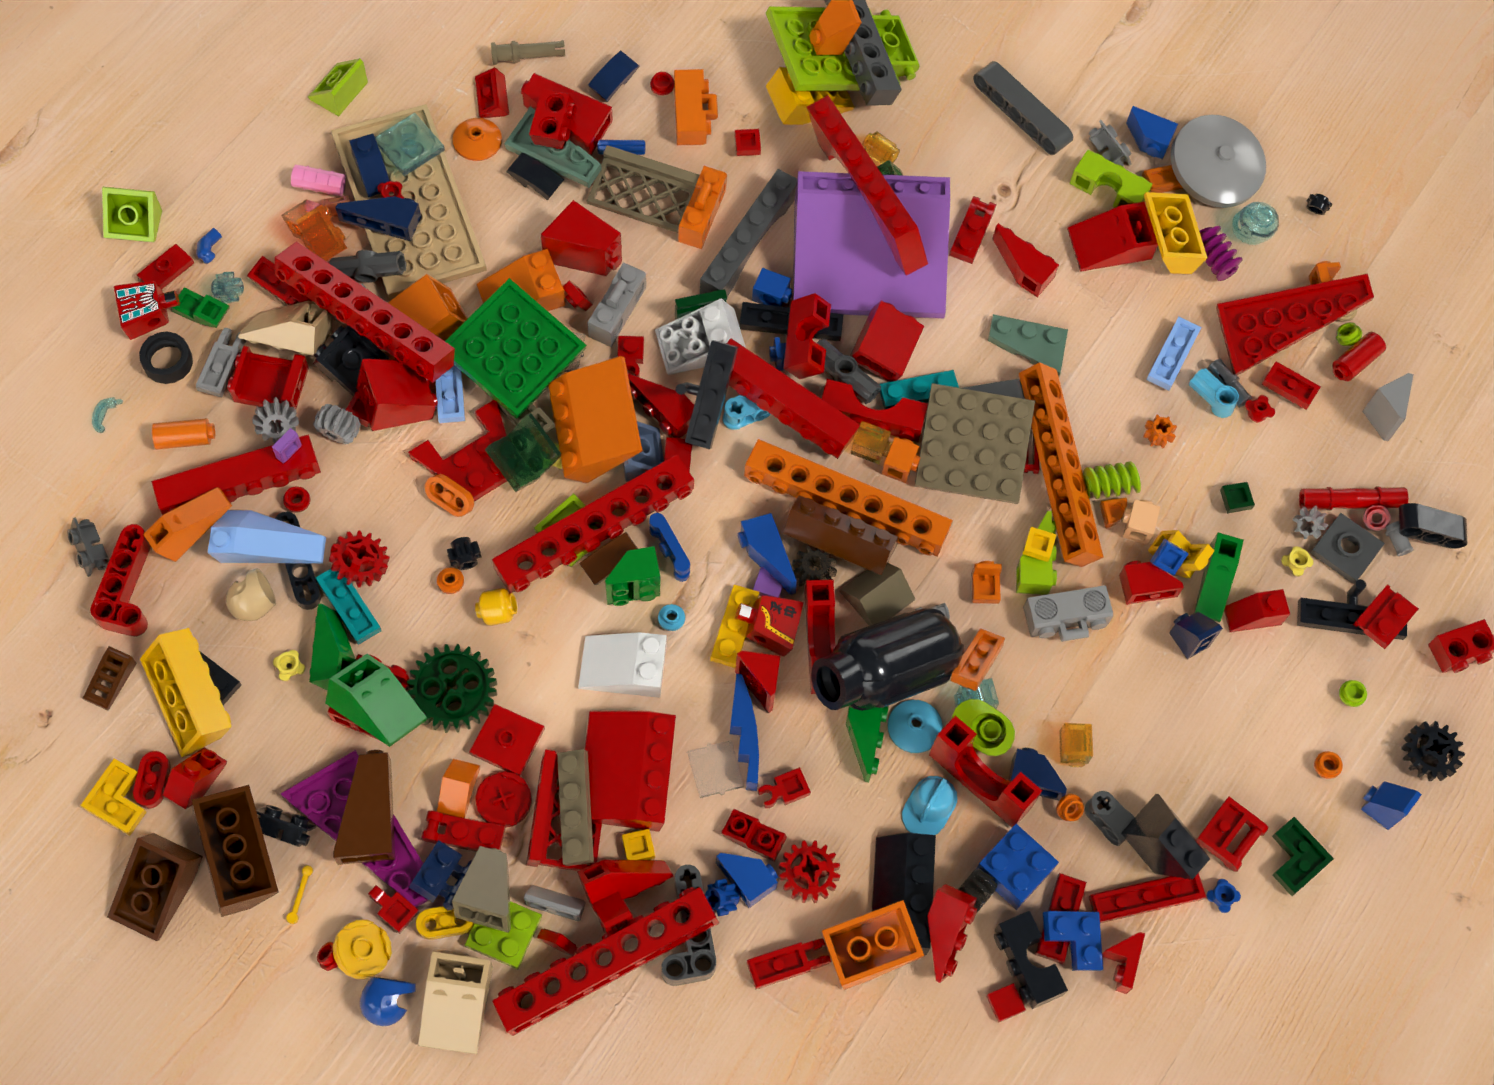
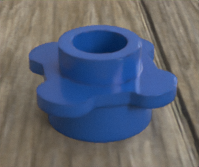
M1225 879L1218 880L1217 886L1206 894L1208 901L1214 902L1222 913H1228L1231 909L1230 906L1241 899L1240 892ZM1221 894H1225L1226 898H1222Z

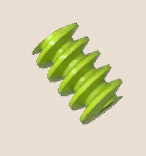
M1128 461L1124 465L1122 463H1116L1114 466L1107 464L1104 468L1101 465L1095 466L1094 470L1091 467H1086L1083 471L1089 499L1090 492H1093L1095 499H1099L1101 491H1103L1106 498L1110 497L1111 489H1113L1116 496H1120L1121 488L1124 489L1126 495L1130 494L1132 486L1136 493L1141 491L1140 476L1132 461Z

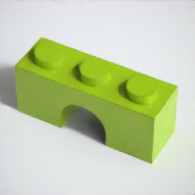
M1090 150L1086 151L1076 166L1070 181L1071 185L1090 195L1098 186L1106 185L1112 187L1117 193L1112 206L1114 208L1121 205L1145 202L1144 194L1150 192L1153 185L1144 177L1137 176L1126 170L1123 166L1105 159L1102 155Z

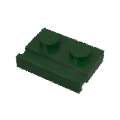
M725 289L675 299V320L721 298L727 302Z

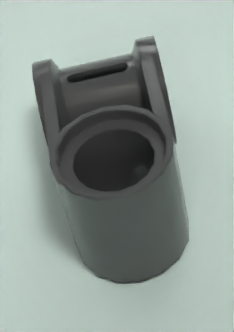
M1106 791L1095 793L1085 804L1086 816L1102 831L1112 844L1120 846L1126 840L1121 834L1122 831L1135 817L1112 794ZM1102 804L1104 808L1100 810L1097 808V805Z

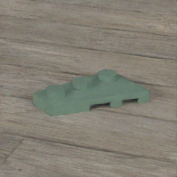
M993 314L988 341L1014 355L1019 354L1031 360L1030 363L1033 365L1040 362L1056 369L1059 377L1068 329Z

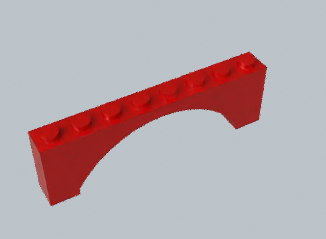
M827 95L807 106L806 108L819 146L828 160L836 158L851 176L873 213L893 253L894 259L904 274L907 276L928 265L918 226L830 97Z

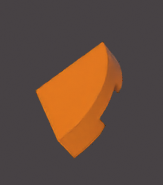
M1127 497L1100 502L1099 505L1105 528L1116 525L1122 519L1127 507Z

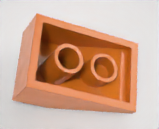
M548 249L522 256L477 283L483 303L510 278L547 311L565 306L564 289Z
M904 900L822 930L838 978L844 990L870 981L924 957Z

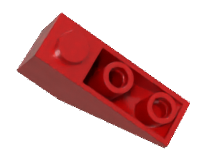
M998 223L992 238L1017 284L1038 298L1055 278L1059 264L1052 257L1044 255L1035 249L1030 242L1016 236L1011 229L1003 227Z
M628 374L632 399H637L642 404L645 413L651 418L654 417L659 422L660 428L666 435L669 436L671 434L673 438L684 436L688 431L694 408L691 400L685 394H678L676 390Z
M601 860L577 871L591 906L616 892H619L623 900L635 897L641 891L652 886H659L666 880L674 877L666 862L662 860Z
M944 884L936 891L928 914L935 977L939 983L948 976L952 977L958 964L955 956L958 950L961 951L967 940L968 935L964 934L967 924H972L977 913V908H974L976 897L947 884Z

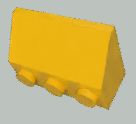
M1146 192L1144 199L1162 260L1170 273L1192 274L1207 259V255L1188 194Z

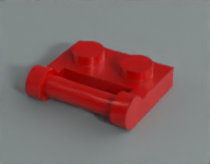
M1228 796L1196 840L1201 846L1220 859L1228 869L1238 872L1242 866L1241 861L1259 836L1265 835L1268 826ZM1244 823H1246L1250 827V831L1233 854H1231L1226 848Z

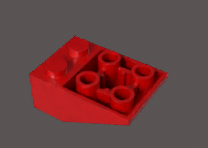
M1145 202L1121 205L1067 228L1080 272L1152 260L1158 246Z

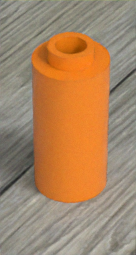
M207 418L153 423L152 438L156 450L210 445L211 439H215L216 436L214 423H209Z

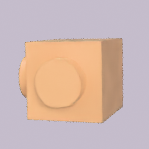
M1135 499L1131 508H1125L1122 522L1126 523L1123 538L1148 545L1154 535L1160 506H1156L1148 500Z

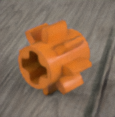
M1157 414L1154 421L1148 420L1145 424V428L1148 430L1145 431L1143 437L1148 438L1151 443L1150 446H1161L1163 449L1167 441L1173 443L1176 437L1173 433L1177 425L1172 424L1169 416L1165 418Z

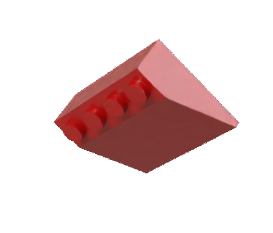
M651 711L589 712L585 750L588 751L592 823L642 830L650 829V831L656 832L661 830L665 823L676 715Z

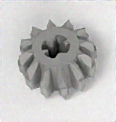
M276 397L273 403L264 400L263 407L257 406L255 409L256 415L252 417L253 424L256 425L255 432L262 434L264 441L270 437L273 438L274 443L290 428L296 432L295 426L299 424L296 409L289 407L287 400L280 404Z
M325 404L317 412L313 425L317 432L322 433V436L337 443L349 444L357 437L361 423L352 412H348L337 405Z

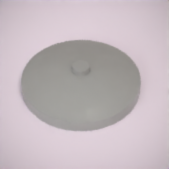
M1204 115L1191 120L1177 134L1171 147V165L1178 182L1187 193L1204 204L1220 208L1238 206L1249 200L1259 190L1264 181L1266 159L1259 141L1247 127L1229 117Z

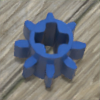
M727 879L716 880L714 884L707 885L708 890L705 893L713 911L717 910L718 916L729 915V912L736 911V905L740 900V894L735 887L736 885H728Z

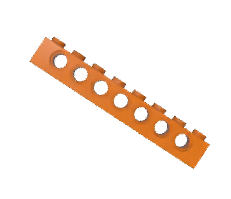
M1039 362L1021 371L1019 377L1025 399L1035 401L1031 426L1064 562L1083 567L1104 558L1057 370Z
M760 439L757 440L745 464L744 476L751 482L756 484L763 483L772 487L779 494H789L796 497V499L800 495L813 499L815 502L826 507L837 509L840 513L860 519L871 526L884 529L890 534L898 536L899 544L913 546L928 556L934 555L938 557L953 522L952 519ZM777 467L780 471L771 472L768 468ZM801 477L804 481L795 482L792 478ZM824 487L828 490V492L822 493L819 492L816 488ZM848 497L852 502L845 503L841 498ZM872 507L876 509L877 512L869 513L865 510V508ZM896 517L901 520V523H893L889 518ZM914 528H922L926 533H917Z

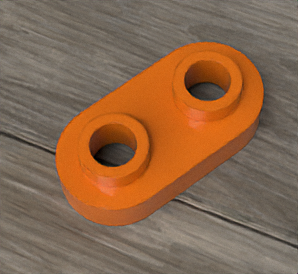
M437 474L426 481L425 492L428 498L450 514L462 517L473 510L474 499L471 493L447 476Z

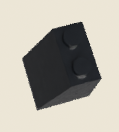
M1155 794L1121 833L1155 874L1193 880L1210 860L1192 833L1159 794Z

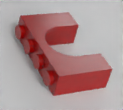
M955 715L936 736L929 756L1010 827H1013L1031 810L1042 790L1022 772L1013 781H1008L988 768L973 748V741L977 733Z

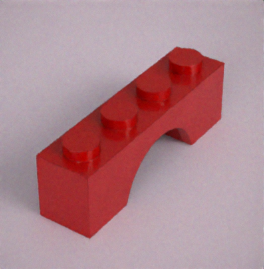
M830 379L826 381L822 400L860 425L859 429L875 430L878 434L880 431L883 432V435H892L900 439L905 438L919 442L928 403L902 398L895 406L889 409L875 410L859 402L854 394L852 385Z
M806 580L804 597L811 694H816L811 680V669L814 662L819 658L832 654L836 647L834 580Z

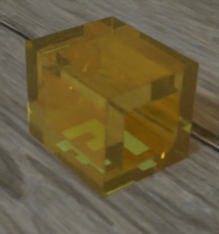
M862 421L853 441L851 454L880 465L883 456L887 457L892 442H889L891 432Z
M1064 723L1059 731L1060 763H1068L1070 767H1083L1093 757L1092 724Z

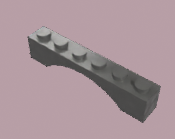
M777 169L700 278V294L725 289L728 297L760 240L795 201L797 178Z

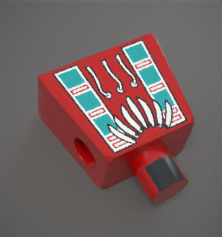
M155 281L114 286L121 328L130 340L168 324L167 309L180 305L179 297L175 290L163 293Z

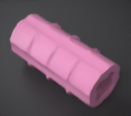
M296 164L293 167L291 174L292 187L342 196L345 190V174Z

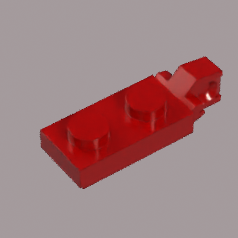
M261 256L247 275L249 279L287 305L312 301L305 295L299 294L296 289L286 282L280 281L275 276V264L264 256Z

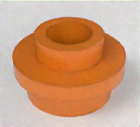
M445 568L437 576V585L442 592L454 594L462 589L464 576L456 568ZM451 576L455 578L452 583L445 581L446 578Z
M1330 751L1320 753L1314 761L1316 772L1326 779L1337 777L1343 769L1341 758L1336 753ZM1324 762H1328L1331 765L1332 769H1326L1324 766Z
M1076 794L1063 796L1057 804V814L1065 821L1078 820L1084 812L1081 798Z

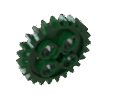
M445 644L444 652H440L435 647V655L432 657L428 653H424L426 662L423 663L417 660L416 665L419 670H410V674L414 679L407 680L408 687L412 688L407 691L427 717L424 725L433 721L434 730L443 725L445 733H448L450 726H454L458 733L461 724H464L468 730L471 729V720L480 724L479 714L488 716L489 713L485 706H494V700L490 697L497 696V690L492 688L497 685V679L490 678L495 673L493 668H487L489 666L488 659L480 661L481 653L479 651L472 656L469 646L464 652H461L459 644L455 646L454 651H450L448 644ZM448 666H455L457 668L451 674L443 672ZM467 669L468 672L462 675V672ZM470 681L479 683L475 689L465 688V685ZM431 687L440 689L435 695L426 694V691ZM443 700L441 706L436 707V704H439ZM453 702L462 704L456 711L447 709Z

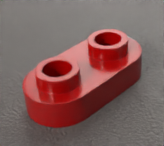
M151 751L145 754L140 761L133 789V797L143 808H154L164 798L163 792L168 781L171 765L168 758L162 752ZM156 764H160L161 768L158 771L153 772V766ZM149 791H154V796L146 799V794Z

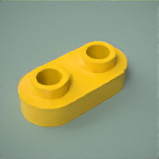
M442 906L422 911L416 919V928L423 938L434 940L466 934L473 928L474 923L465 920L464 924L457 925L455 923L454 910L450 911ZM430 921L437 923L433 930L426 928L427 923Z

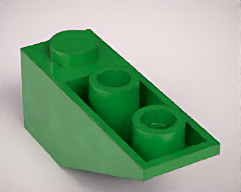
M1218 532L1212 540L1210 546L1214 552L1204 568L1194 613L1198 611L1216 622H1221L1239 564L1243 539Z
M321 603L318 604L315 619L316 626L309 682L327 690L329 678L355 662L356 659L338 613Z
M850 706L848 708L846 727L864 782L869 783L871 774H877L879 758H875L876 748L881 749L884 732L879 731L880 723H886L889 706L864 711L853 709Z

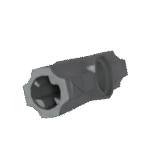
M360 250L356 252V256L331 258L328 262L350 278L361 282H375L378 277L403 275L407 266L404 254L401 251L376 253L371 250Z
M825 339L817 342V344L826 349L824 370L833 376V380L852 385L855 396L863 403L867 404L873 401L880 392L881 386L858 367L857 361L853 357L843 355ZM845 369L850 373H842L840 370Z

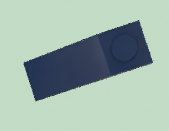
M393 196L337 203L336 205L339 221L410 242L421 218L419 203L409 198L402 199Z

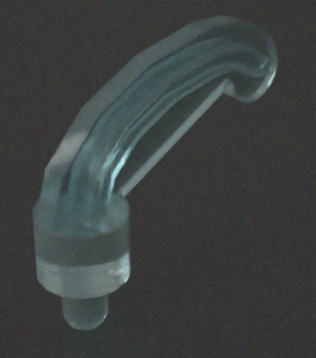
M115 397L106 398L96 405L92 424L98 433L105 431L102 422L107 410L122 404V399H115Z

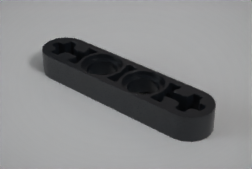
M282 512L275 517L277 520L289 521L291 525L300 527L296 515L291 512ZM285 563L298 605L306 610L316 608L320 604L321 594L312 564ZM300 566L308 569V574L303 578H296L293 575L294 570ZM304 585H307L312 599L310 601H306L303 598L305 597L302 587Z

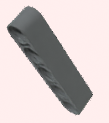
M992 61L974 74L973 80L976 87L1047 153L1055 155L1073 141V134L1069 127L998 62Z

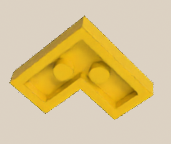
M115 758L80 805L84 810L129 836L147 813L145 809L124 798L135 783L138 772Z

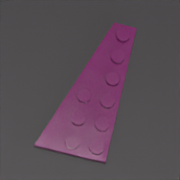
M356 750L280 793L286 801L334 841L337 840L359 757ZM394 815L395 860L363 862L362 864L417 908L427 902L428 899L410 889L409 886L422 867L423 862Z

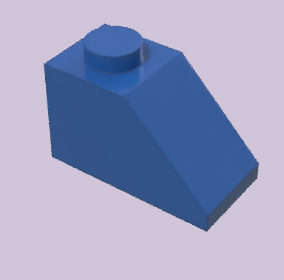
M1132 106L1126 122L1140 151L1163 160L1178 124L1135 106Z
M1384 781L1377 788L1372 785L1363 797L1366 803L1361 810L1389 830L1408 815L1422 794L1416 790Z
M720 853L716 856L717 866L728 881L736 885L735 887L738 889L740 897L748 908L777 888L778 882L776 879L778 875L770 864L765 865L761 859Z

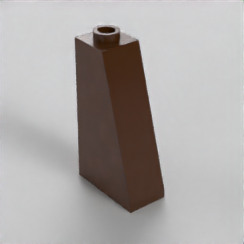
M370 750L358 757L333 851V858L337 865L395 860L392 769L388 752Z

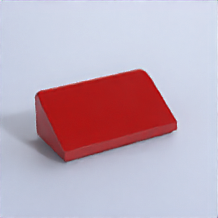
M494 67L475 76L479 117L493 118L509 115L505 75Z

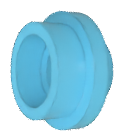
M673 604L664 606L658 614L659 624L667 631L680 629L685 623L683 609ZM673 613L677 618L669 620L667 615Z

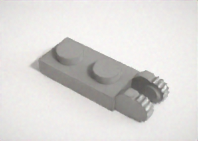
M223 329L218 341L214 343L196 383L197 391L223 397L229 378L235 369L236 356L238 353L241 354L246 340L238 338L237 335L233 346H229L232 335L231 329Z

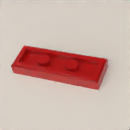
M1059 873L1048 911L1079 912L1087 882ZM1043 926L1042 938L1039 940L1035 955L1063 964L1070 942L1044 941Z

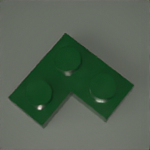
M1295 817L1272 836L1291 856V859L1272 875L1291 896L1295 895L1334 860L1327 850Z

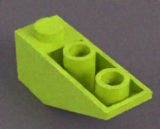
M1047 511L1038 529L1056 534L1055 521H1052V511ZM1056 545L1053 546L1048 562L1027 555L1021 556L1016 567V593L1048 595L1052 586H1056L1057 571L1052 569V561L1056 560Z

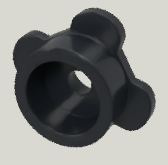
M1310 194L1307 199V209L1318 215H1325L1326 211H1329L1333 205L1322 194Z

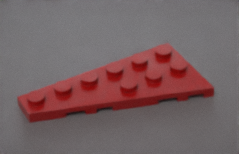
M1368 274L1217 304L1216 309L1233 375L1245 372L1372 301L1374 294Z

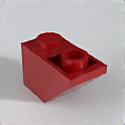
M205 747L172 768L163 796L186 810L192 806L193 799L205 795L226 766L227 761L218 756L214 751L208 750Z

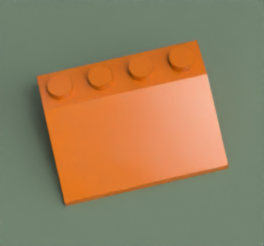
M619 356L573 370L550 382L548 387L564 478L589 483L642 452L625 357Z

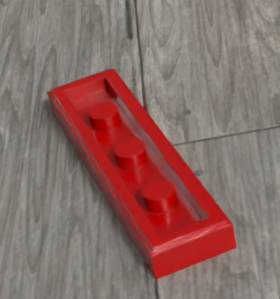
M1199 873L1193 880L1169 876L1089 896L1093 912H1099L1100 923L1206 898Z

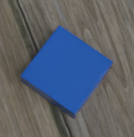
M1164 539L1150 562L1174 576L1189 553Z

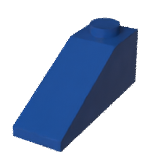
M772 513L741 521V532L737 533L741 548L746 547L748 556L760 567H764L790 595L796 594L797 580Z

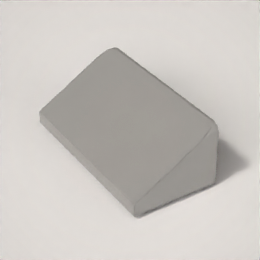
M532 885L524 896L525 904L528 907L575 921L581 920L586 904L582 899Z

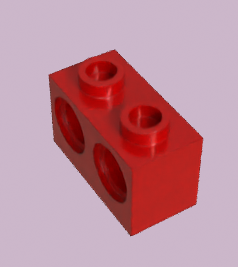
M541 89L529 132L535 145L563 150L565 141H568L570 137L569 124L571 118L574 119L577 109L569 93ZM562 106L560 110L553 111L555 107ZM556 128L553 133L546 134L548 130Z
M1483 619L1437 635L1428 646L1442 673L1450 670L1458 673L1467 669L1470 663L1477 662L1480 665L1493 659L1494 636L1486 620ZM1473 641H1476L1481 648L1476 647ZM1449 649H1452L1453 651H1455V653L1457 654V657L1454 656V655H1452V654L1450 653Z

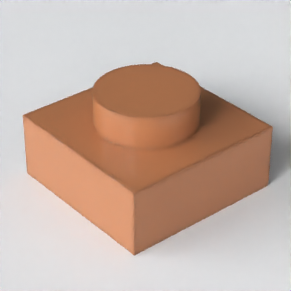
M349 195L324 199L326 214H332L334 217L338 216L336 211L337 203L350 202Z

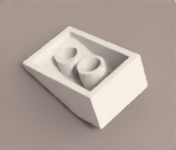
M637 632L585 636L578 689L660 698L667 635Z

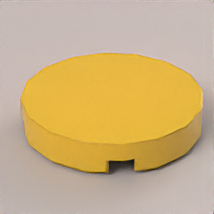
M355 920L345 925L338 932L333 943V957L338 967L346 975L356 979H368L379 974L386 967L392 954L391 941L386 931L381 926L378 927L373 924L374 922L370 920Z

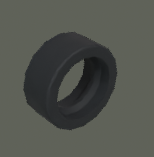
M168 331L156 333L146 339L139 351L140 363L149 378L158 383L169 384L183 379L190 372L193 364L192 353L188 344L177 333ZM164 347H175L180 350V360L170 368L159 369L151 364L152 356L156 351Z

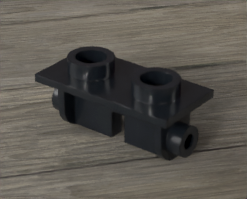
M266 805V807L256 810L257 814L261 815L259 822L264 835L277 838L280 829H282L284 832L281 841L297 847H301V845L307 846L310 835L306 833L316 828V825L308 823V818L295 814L290 817L282 814L283 810L272 805Z

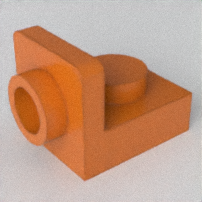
M1322 261L1317 263L1309 274L1310 285L1333 281V278L1341 268L1340 262Z

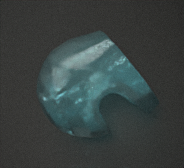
M1252 202L1234 216L1232 230L1236 237L1244 243L1250 245L1261 244L1271 239L1277 232L1279 216L1276 209L1269 204ZM1239 220H1240V224H1241V229H1239V227H1238V221H1239Z

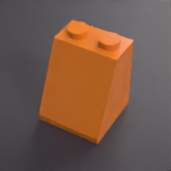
M428 274L388 302L443 341H446L468 319L451 288Z

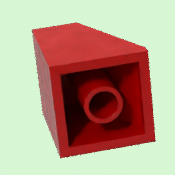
M574 200L541 233L542 250L548 249L554 265L607 276L611 270H616L622 262L621 233Z
M363 359L357 382V390L371 430L377 431L433 419L438 402L436 395L431 393L429 389L430 381L425 377L419 376L413 369L399 361Z

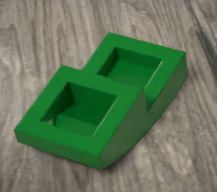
M184 287L178 296L180 305L171 307V310L191 321L217 328L230 306L207 294L203 297Z

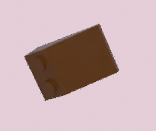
M155 833L137 838L107 918L150 939L159 941L191 887L203 856Z

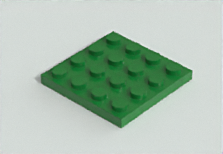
M510 278L445 341L455 348L454 365L516 419L548 388L550 382L557 379L587 346Z

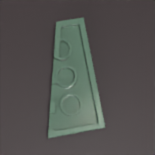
M530 106L504 143L506 149L518 155L524 153L541 162L552 171L590 188L602 170L601 164L570 140L565 141L563 150L535 145L529 132L536 110ZM552 128L548 130L546 134H551L556 129Z

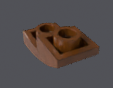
M624 532L579 564L593 584L598 585L609 576L628 550L638 548L628 533Z

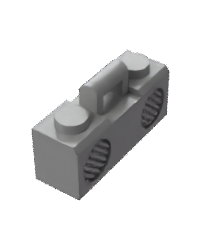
M623 262L612 280L608 291L588 321V335L590 338L612 347L646 289V273Z
M1106 585L1029 597L1023 607L1030 637L1049 638L1058 631L1062 642L1088 638V628L1091 627L1092 630L1103 629L1110 623L1113 617ZM1079 626L1076 629L1066 630V628Z

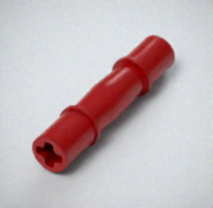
M1376 486L1374 489H1332L1327 487L1301 489L1299 492V506L1301 509L1305 506L1307 510L1312 509L1314 506H1317V509H1326L1328 511L1333 508L1359 509L1368 508L1376 504L1386 508H1399L1401 505L1407 504L1409 500L1408 491L1405 487L1381 488Z

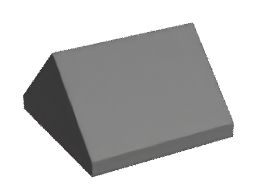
M1407 373L1380 387L1362 411L1384 441H1389L1406 419L1414 374Z

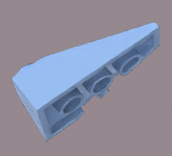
M228 510L211 527L208 554L220 563L323 564L326 537L252 510Z

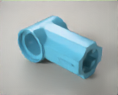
M1206 368L1198 371L1190 380L1189 386L1211 405L1214 415L1221 418L1231 416L1239 398L1237 390L1232 386H1225Z

